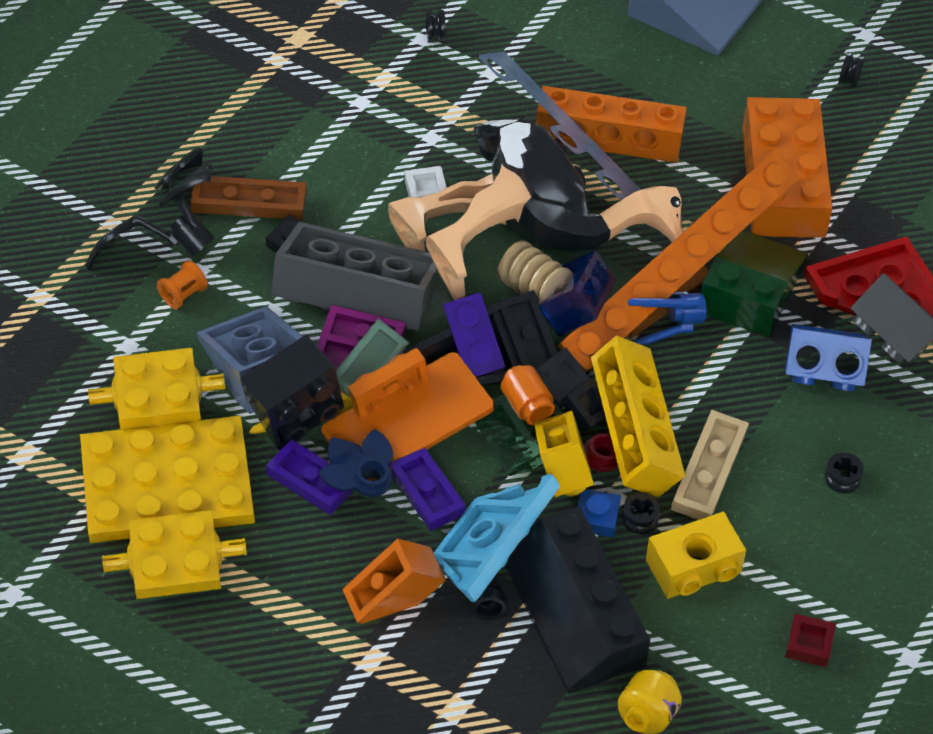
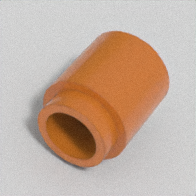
M518 365L505 373L500 388L521 420H526L529 425H534L535 422L548 419L553 414L555 409L553 396L533 366Z

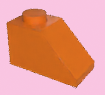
M397 538L342 590L357 623L364 624L419 605L446 579L431 547Z

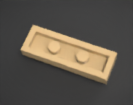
M711 410L685 471L686 477L681 480L673 499L671 510L697 520L713 515L747 433L748 422Z

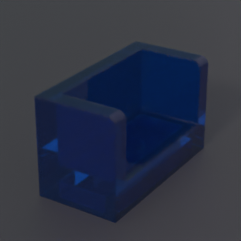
M596 250L563 265L564 268H568L573 273L565 291L542 301L539 306L559 337L596 320L616 282V278Z

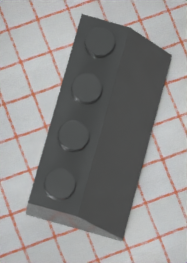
M298 222L275 254L271 295L282 297L291 303L302 302L319 306L328 312L331 305L406 322V330L414 329L419 331L429 314L440 274L429 252Z

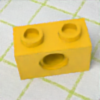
M723 511L649 537L646 562L666 598L669 599L680 594L682 596L691 595L701 587L717 581L727 582L732 580L739 573H742L746 548ZM692 557H699V558H702L703 560H697V559H694V558H692Z

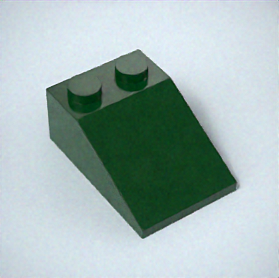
M742 230L718 253L702 283L701 293L706 301V315L770 338L808 259L809 253Z

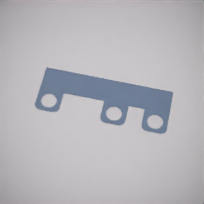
M505 51L479 55L480 59L501 80L505 82L517 80L560 124L551 126L550 129L573 153L581 154L588 152L604 168V170L595 172V175L616 197L623 200V198L641 190ZM487 59L497 63L504 70L506 76L496 72L489 65ZM559 131L567 134L575 142L577 148L567 144L559 135ZM603 176L614 181L622 193H618L610 188L604 181Z

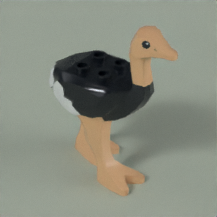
M524 118L492 120L474 127V136L479 141L480 153L486 160L492 162V174L478 181L458 182L438 193L424 197H407L391 202L388 205L390 221L405 247L425 251L424 241H426V247L454 300L465 297L464 277H467L463 258L465 246L476 235L499 223L507 225L529 242L544 248L564 251L594 250L627 227L635 224L646 223L649 227L659 230L671 242L683 233L681 220L682 200L676 187L653 186L638 190L602 213L590 216L587 213L585 197L586 180L582 170L578 166L572 165L566 156L562 142L558 138L554 139L546 127ZM450 213H465L456 223L426 236L425 225L428 219Z

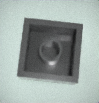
M884 273L850 308L857 314L852 321L869 336H873L875 333L879 334L886 341L881 347L898 363H901L904 359L909 363H913L933 342V317Z

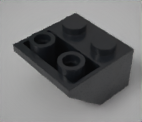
M307 334L240 378L247 401L279 451L291 439L299 442L308 431L322 422L332 420L344 408L335 367Z

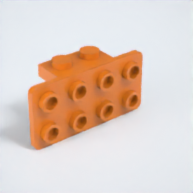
M415 348L406 354L395 356L385 366L372 373L363 374L353 384L347 386L353 408L326 422L321 430L328 444L330 439L335 437L361 446L366 436L376 429L385 436L392 447V463L424 447L427 450L487 416L494 410V404L491 397L457 353H448L426 366L425 358ZM369 477L366 480L373 481L375 478Z

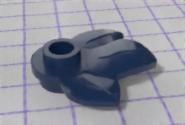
M374 429L366 436L361 446L335 437L330 439L328 458L331 465L319 471L320 477L327 485L340 491L356 490L367 497L381 496L389 490L392 484V473L388 466L393 458V450L382 433ZM372 477L377 479V481H369L366 478Z

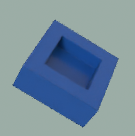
M588 489L580 493L578 506L581 507L595 535L614 538L621 495Z

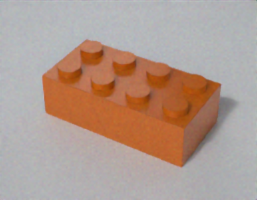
M747 97L742 126L746 175L775 151L800 178L751 222V233L769 237L826 238L832 213V200L820 99Z

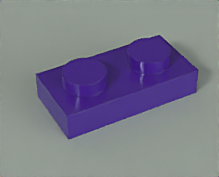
M481 292L443 304L459 356L473 375L479 377L505 368Z
M292 439L266 465V472L269 477L329 515L354 491H340L327 485L320 477L319 471L331 465V463Z
M425 447L389 464L392 478L430 532L460 518L466 511L465 503Z

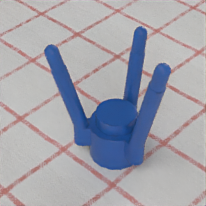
M687 291L674 292L668 299L631 298L628 300L630 306L668 307L671 321L678 322L676 326L632 341L642 346L679 333L693 332V325L704 323L706 319V301L702 293L688 294Z

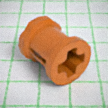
M190 260L185 261L181 265V270L168 279L161 278L157 281V290L161 298L174 310L182 307L183 301L196 291L203 292L208 287L204 273Z

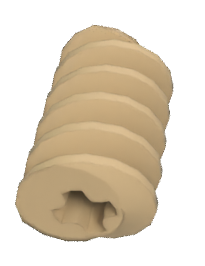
M521 240L515 242L507 249L498 264L497 277L499 281H502L518 294L534 290L541 309L548 315L556 316L562 314L575 301L577 291L576 286L573 284V273L568 268H564L559 262L553 261L547 254H543L538 248L533 247L528 241Z

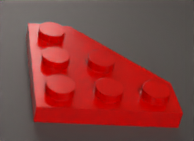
M907 236L806 266L804 277L819 302L823 305L856 316L857 314L850 308L884 273L933 317V275Z

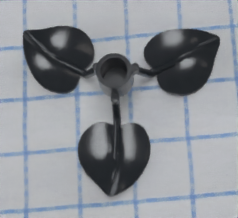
M200 147L187 153L177 164L172 166L154 187L157 191L167 181L171 190L162 199L159 206L163 208L174 199L183 214L170 225L174 233L170 234L140 216L131 217L108 231L96 243L87 260L86 268L89 271L98 252L108 241L136 226H143L166 239L171 246L179 242L191 257L214 239L201 221L193 215L183 197L185 189L205 181H211L210 169L212 165L207 163L202 166L203 150ZM201 166L176 185L175 181L180 172L192 167Z

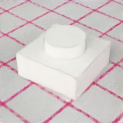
M441 166L405 171V184L409 197H424L447 188Z

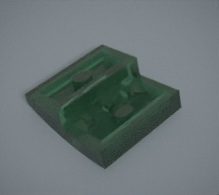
M504 394L494 399V410L474 423L508 475L524 473L544 465L540 456L535 425H529L526 420H521ZM554 399L555 409L549 418L563 414Z

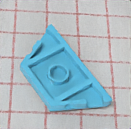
M547 474L542 476L538 487L524 491L520 484L505 488L501 492L475 498L435 550L434 555L442 572L471 602L478 600L497 572L505 566L508 557L519 542L529 533L530 527L560 488L554 475Z

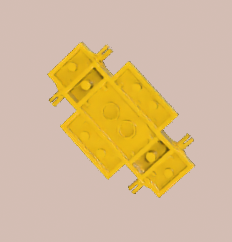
M192 348L113 357L115 376L112 381V387L88 389L90 406L114 402L119 415L120 430L80 434L90 544L130 539L127 553L102 555L104 573L129 569L134 579L136 599L221 589L219 570L222 558L246 556L247 551L245 538L220 541L214 528L255 523L241 415L201 420L199 403L202 392L225 390L224 373L200 376L194 366Z

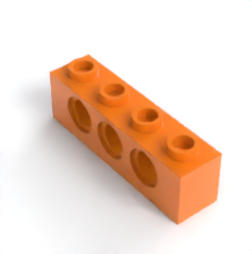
M542 86V90L604 152L678 163L687 107ZM538 104L536 124L546 127L554 139L558 138L551 131L550 127L560 124ZM559 131V135L567 144L577 148L575 142L567 134Z

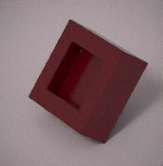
M794 613L785 658L827 667L836 623Z

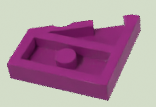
M331 305L317 347L334 365L336 371L377 319H380L403 338L406 333V322Z

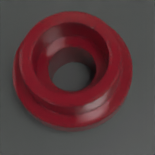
M597 434L585 443L584 450L590 468L599 472H611L618 468L609 434Z

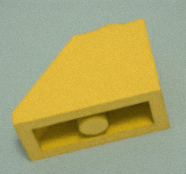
M569 411L535 422L540 456L546 473L553 474L560 485L554 496H574L585 491L587 487L593 486L594 482L573 412Z

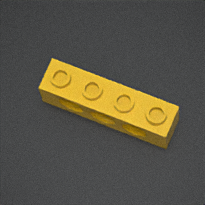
M616 335L590 358L623 486L659 498L686 477L651 349Z

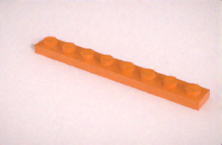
M773 151L557 347L560 350L566 347L585 373L593 367L590 358L616 335L625 338L658 308L630 306L628 304L629 299H668L800 178Z

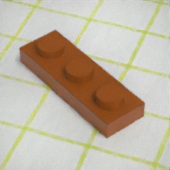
M211 176V181L194 185L191 198V212L285 219L290 215L297 220H303L307 197V182Z

